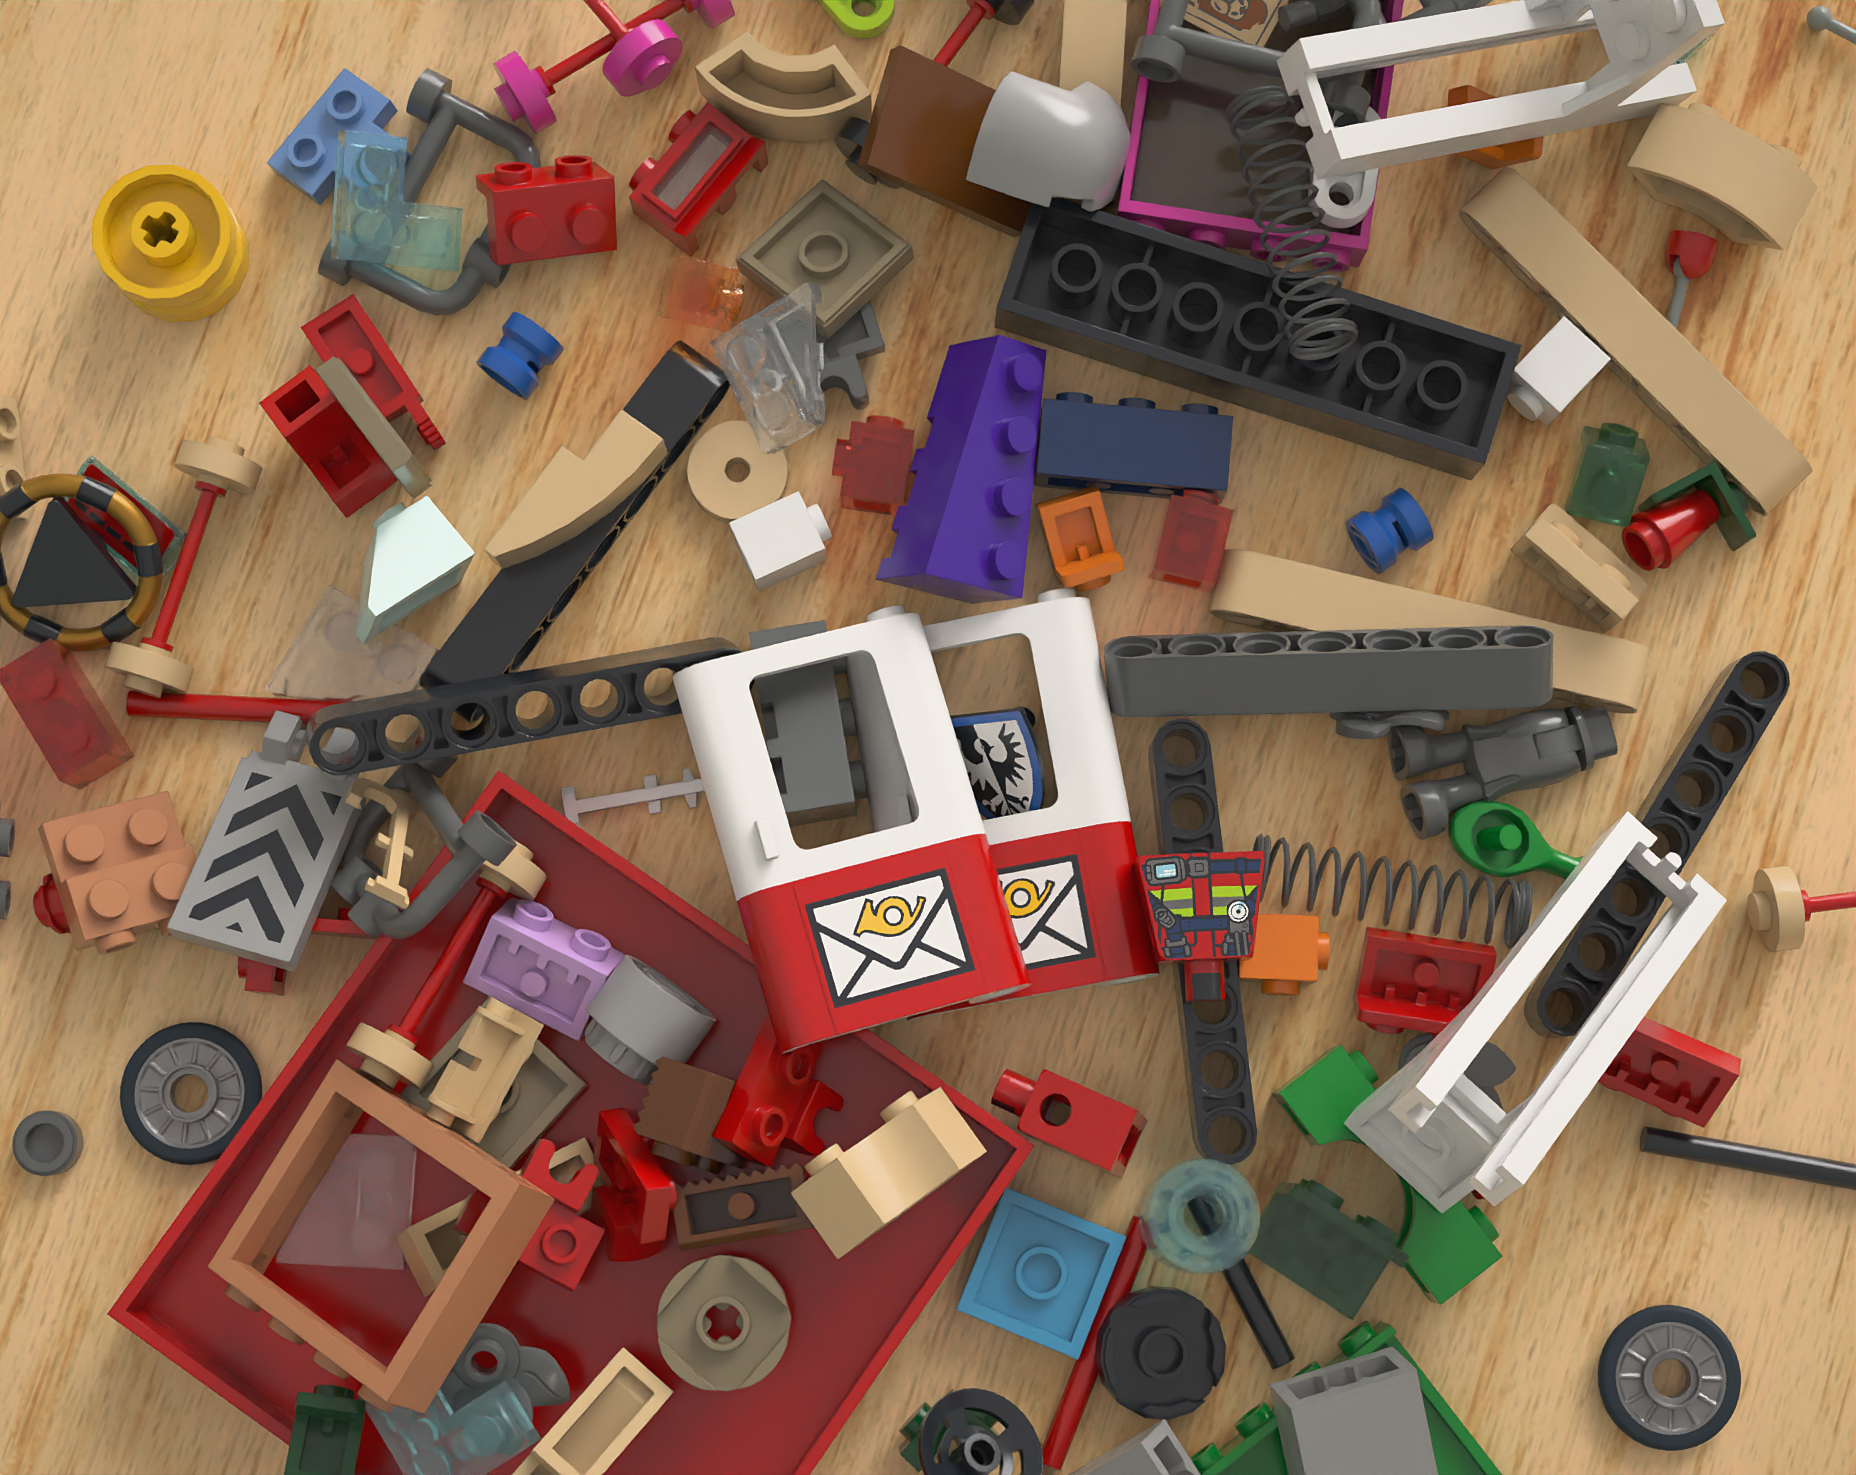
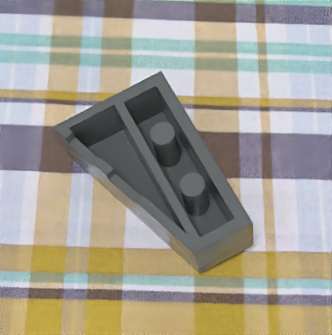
M825 620L749 632L751 648L754 650L827 632ZM844 657L756 678L766 734V747L789 827L857 816L855 800L867 798L861 760L848 762L845 737L857 735L851 698L838 699L834 675L847 673Z

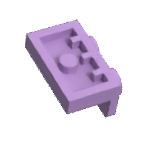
M510 898L490 918L463 983L579 1041L593 1018L588 1013L587 1006L625 955L612 948L610 942L601 934L587 929L577 930L553 918V913L542 904L530 900Z

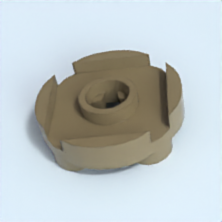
M720 1254L691 1263L678 1272L669 1282L659 1301L656 1328L661 1353L670 1368L681 1379L699 1389L731 1391L756 1384L775 1368L788 1345L792 1316L783 1288L766 1268L748 1258ZM732 1305L740 1312L736 1320L737 1326L742 1330L740 1335L735 1340L726 1334L717 1341L712 1339L707 1333L712 1326L711 1319L706 1315L708 1310L715 1306L724 1311Z

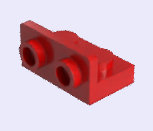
M1643 1017L1598 1082L1608 1089L1623 1092L1655 1106L1670 1116L1682 1118L1704 1128L1739 1077L1741 1059Z

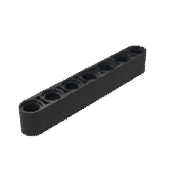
M682 340L677 341L666 352L623 408V411L663 438L668 454L633 493L612 512L585 531L537 557L501 569L432 659L421 677L420 687L425 689L517 672L718 407L729 390L733 377ZM465 703L460 705L454 712L472 724L484 715V707L476 703Z
M710 637L330 705L318 710L310 718L306 727V741L313 762L322 771L331 775H350L682 714L674 681L672 680L670 688L665 693L658 696H649L644 692L646 677L658 668H668L674 676L677 672L692 665L742 653V651L724 638ZM596 679L606 680L610 683V694L603 704L596 707L581 705L580 694L585 685ZM755 679L752 680L749 684L750 691L754 685ZM540 691L547 694L546 708L539 716L532 719H524L516 715L518 700L525 693ZM476 703L484 707V716L475 728L459 730L451 725L453 712L460 705ZM402 714L412 715L420 720L417 734L408 741L395 742L385 735L388 723L396 716ZM335 726H344L355 733V740L352 746L340 754L328 753L319 746L322 735L328 729Z
M1766 651L1752 652L1731 663L1719 674L1634 816L1648 830L1655 829L1666 836L1669 842V853L1674 852L1681 858V865L1675 871L1678 876L1787 694L1790 686L1789 672L1785 663L1774 654ZM1743 670L1754 671L1762 678L1765 689L1762 699H1755L1744 692L1741 686ZM1711 723H1720L1730 730L1733 737V746L1729 753L1718 751L1712 746L1708 733ZM1680 776L1690 777L1698 783L1701 789V800L1697 807L1685 805L1679 799L1676 792V784ZM1627 860L1621 864L1546 963L1528 993L1524 1004L1525 1018L1529 1026L1538 1035L1546 1038H1563L1576 1035L1622 972L1666 898V895ZM1617 883L1628 885L1637 896V907L1631 916L1620 914L1611 902V893ZM1585 937L1596 939L1604 948L1605 961L1598 971L1587 969L1579 958L1578 948L1580 942ZM1553 991L1564 993L1572 1003L1573 1014L1571 1020L1563 1027L1554 1024L1546 1013L1545 1003Z
M1175 719L1169 721L1158 730L1149 746L1148 752L1159 855L1223 852L1211 744L1208 735L1199 724L1191 720ZM1172 736H1182L1188 739L1196 752L1195 761L1185 767H1177L1170 764L1162 752L1163 741ZM1182 798L1196 802L1203 813V823L1200 828L1192 831L1178 828L1171 820L1170 805L1175 800ZM1237 961L1224 962L1226 997L1224 1001L1226 1009L1222 1020L1216 1024H1206L1194 1014L1193 1002H1186L1184 964H1172L1191 1129L1195 1148L1204 1159L1214 1164L1232 1165L1242 1162L1252 1153L1256 1145L1257 1127ZM1210 1052H1219L1227 1056L1232 1063L1233 1077L1230 1083L1223 1089H1214L1208 1086L1201 1077V1062ZM1222 1116L1234 1120L1241 1131V1141L1238 1147L1229 1154H1221L1215 1151L1208 1140V1129L1211 1123Z

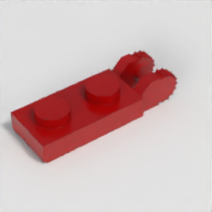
M354 294L300 327L323 363L333 356L336 359L340 358L389 423L409 411L417 424V431L427 445L432 446L434 451L446 444L420 404L424 401Z

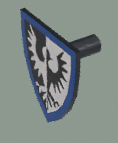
M1020 706L1013 709L950 716L979 813L988 820L1042 809L1045 797L1044 763L1032 729L1036 723L1033 712L1026 707Z

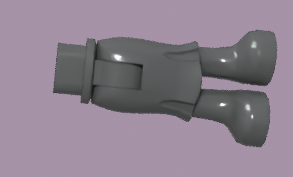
M1575 705L1564 709H1536L1486 725L1464 724L1461 731L1447 734L1427 735L1422 726L1416 725L1391 727V731L1388 733L1390 762L1394 776L1398 781L1415 778L1430 771L1460 762L1464 764L1466 772L1464 775L1441 780L1420 781L1405 785L1401 789V802L1406 817L1413 831L1422 840L1435 837L1444 832L1449 814L1470 803L1489 802L1508 793L1559 783L1579 771L1592 769L1594 760L1616 755L1618 751L1612 724L1604 706L1580 711Z

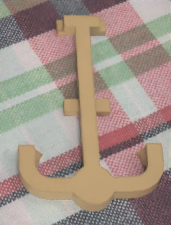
M356 779L346 793L345 803L363 810L360 802L363 797H368L384 805L387 811L392 814L389 836L378 833L375 839V845L386 850L382 877L378 875L375 880L369 877L364 889L406 910L409 906V897L407 896V889L399 886L402 859L410 862L414 852L413 849L405 846L408 821L413 820L429 828L436 836L433 842L429 844L441 851L445 844L413 795L401 789L391 790L370 779Z

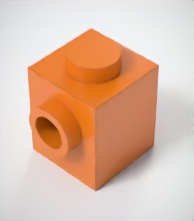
M1258 913L1253 957L1247 961H1237L1239 981L1261 982V994L1299 996L1300 984L1309 985L1317 982L1318 970L1327 971L1330 950L1329 933L1319 932V916Z

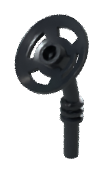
M977 1388L956 1390L936 1402L924 1417L918 1437V1454L924 1475H988L998 1467L999 1463V1475H1012L1014 1467L1012 1453L1019 1452L1020 1475H1043V1454L1034 1427L1016 1405L997 1393ZM965 1410L985 1413L1000 1422L1006 1429L999 1436L995 1437L990 1431L982 1427L967 1426ZM942 1421L947 1430L940 1438L937 1449L938 1463H935L933 1441L936 1430ZM953 1439L958 1447L949 1455V1446Z

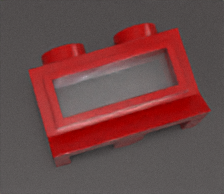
M708 102L697 115L688 110L677 120L668 136V140L673 143L658 162L652 157L647 158L637 168L629 182V188L633 190L629 196L633 213L690 257L699 249L696 238L697 231L714 211L724 215L731 208L737 197L735 185L752 166L761 173L768 165L765 141L748 134Z

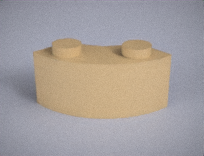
M746 31L695 66L699 91L707 102L738 126L763 137L793 142L816 141L837 136L851 117H857L867 122L871 120V93L835 45L812 55H785L763 47Z
M1661 103L1627 164L1629 170L1655 201L1675 205L1698 215L1717 227L1732 242L1784 250L1817 189V185L1799 168L1802 161L1796 153L1780 145H1769L1754 135L1723 121L1722 116L1716 110L1701 103H1691L1688 108Z
M941 1087L919 1100L912 1090L880 1113L886 1124L846 1152H843L836 1143L805 1166L811 1178L791 1192V1194L837 1259H840L987 1152Z

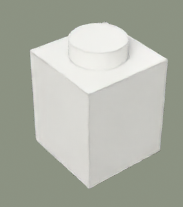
M1564 316L1515 367L1507 398L1522 416L1531 421H1535L1538 418L1548 427L1611 358Z
M799 491L729 522L733 538L758 591L827 560L823 542L832 538L830 529L818 504L816 503L806 508Z

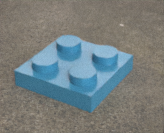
M1006 1188L999 1199L956 1310L1078 1360L1126 1236Z

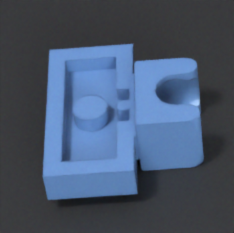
M344 68L272 155L267 164L275 174L319 205L324 202L337 184L341 182L347 190L368 205L378 208L383 205L384 197L372 186L371 179L374 171L382 166H392L402 172L410 158V154L398 140L382 130L398 111L391 100Z

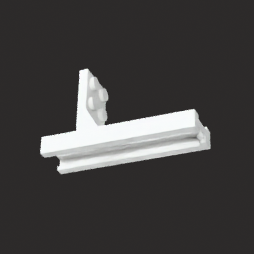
M1520 0L1300 38L1277 60V64L1288 96L1300 95L1304 108L1295 115V120L1298 125L1302 127L1310 126L1314 136L1305 145L1317 180L1655 115L1661 103L1678 106L1697 91L1687 63L1672 64L1723 26L1725 22L1717 0ZM1593 29H1598L1610 62L1585 82L1334 128L1318 82L1319 78Z
M1626 812L1599 836L1475 998L1415 1058L1360 1103L1343 1123L1441 1213H1444L1474 1189L1493 1206H1496L1525 1184L1727 901L1698 874L1687 882L1681 879L1675 873L1681 865V858L1676 853L1670 852L1662 860L1652 853L1648 848L1652 846L1657 837L1629 812ZM1627 860L1672 901V904L1533 1094L1507 1114L1463 1073L1621 864Z

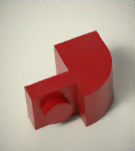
M311 365L259 402L277 429L311 470L346 518L350 517L398 481Z

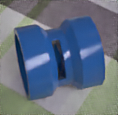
M512 312L502 326L503 337L500 339L499 344L487 347L476 363L501 386L518 397L528 400L538 386L536 374L544 366L553 365L564 348L538 324L518 312Z
M1400 487L1386 495L1382 499L1381 507L1373 512L1361 511L1345 522L1347 533L1355 549L1364 562L1377 574H1381L1395 565L1400 553L1407 549L1417 551L1434 539L1431 525L1423 510L1411 494Z

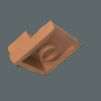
M168 791L43 822L38 828L76 951L96 946L99 955L116 952L136 944V934L159 928L162 937L172 936L167 926L197 858L193 845H185Z

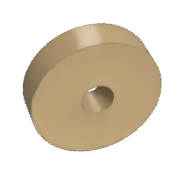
M728 421L707 430L694 444L687 463L688 482L696 502L707 514L725 523L732 522L782 499L788 485V464L781 444L767 429L748 421ZM735 463H743L750 469L748 477L741 482L731 481L726 476L728 468Z

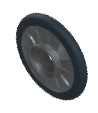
M201 1022L175 1024L156 1032L146 1039L130 1058L120 1086L122 1115L135 1140L154 1156L164 1161L181 1165L203 1164L219 1159L262 1099L260 1071L249 1049L241 1040L227 1030ZM194 1074L205 1081L208 1087V1098L202 1108L195 1112H187L176 1103L174 1091L177 1083L183 1077Z
M1659 1305L1645 1308L1632 1314L1622 1321L1610 1334L1599 1359L1598 1387L1607 1413L1617 1427L1627 1436L1650 1448L1679 1451L1705 1443L1719 1433L1728 1423L1739 1400L1741 1370L1736 1352L1730 1340L1712 1320L1686 1307ZM1672 1358L1681 1363L1685 1369L1686 1382L1681 1392L1675 1396L1665 1397L1657 1392L1653 1385L1652 1376L1658 1363Z

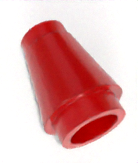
M1696 490L1691 494L1636 513L1631 516L1629 525L1622 530L1621 537L1624 548L1633 562L1641 569L1651 571L1656 567L1666 569L1702 536L1711 525L1718 522L1720 516L1718 507L1708 493L1703 490Z

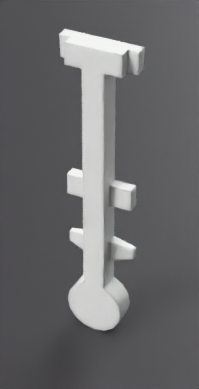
M690 768L683 769L682 782L658 786L656 775L643 777L644 789L576 800L575 787L573 786L561 788L565 817L581 828L579 814L647 802L649 814L651 815L662 813L660 800L685 796L689 808H695L697 793H703L705 789L702 779L694 780Z

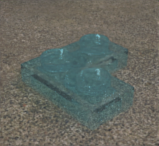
M350 130L338 131L330 259L448 272L459 271L463 208L403 202L407 138Z
M506 1380L455 1413L440 1389L425 1413L394 1405L391 1411L387 1413L373 1406L357 1394L359 1400L366 1402V1412L404 1475H485L541 1439Z

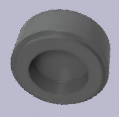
M38 1111L23 1119L16 1128L12 1142L13 1153L19 1165L29 1173L39 1176L59 1175L72 1168L80 1158L83 1149L82 1131L77 1122L65 1113L59 1111Z

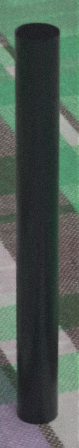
M1644 1126L1641 1132V1152L1856 1190V1164L1648 1126Z

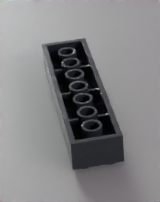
M1052 197L1049 207L1031 203L997 304L994 327L1468 480H1472L1486 463L1522 345L1340 288L1333 294L1315 300H1287L1285 311L1293 317L1301 309L1313 303L1331 298H1344L1351 304L1345 313L1336 318L1347 319L1355 323L1357 326L1356 330L1359 332L1356 341L1349 348L1330 357L1317 360L1299 359L1289 353V340L1284 335L1285 327L1289 320L1283 318L1278 312L1279 303L1283 297L1276 295L1273 291L1272 284L1277 275L1269 271L1266 263L1100 210L1090 212L1082 208L1081 204L1059 197ZM1275 267V269L1278 270V271H1280V270L1282 269V268ZM1281 277L1278 287L1286 294L1295 286L1312 278ZM1319 282L1307 286L1294 295H1310L1325 291L1335 285ZM1344 304L1326 305L1314 309L1300 318L1328 315L1344 307ZM1293 323L1291 334L1293 335L1297 330L1308 324ZM1348 330L1321 332L1308 337L1305 341L1337 337ZM1297 345L1296 347H1298V348H1316V347H1321V346L1309 347V346Z

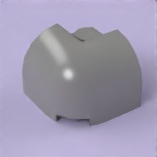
M1010 71L998 86L985 113L966 180L1045 207L1050 206L1052 197H1064L1083 200L1081 207L1090 212L1101 209L1118 196L1123 180L1130 146V133L1124 112L1108 92L1089 81L1068 91Z

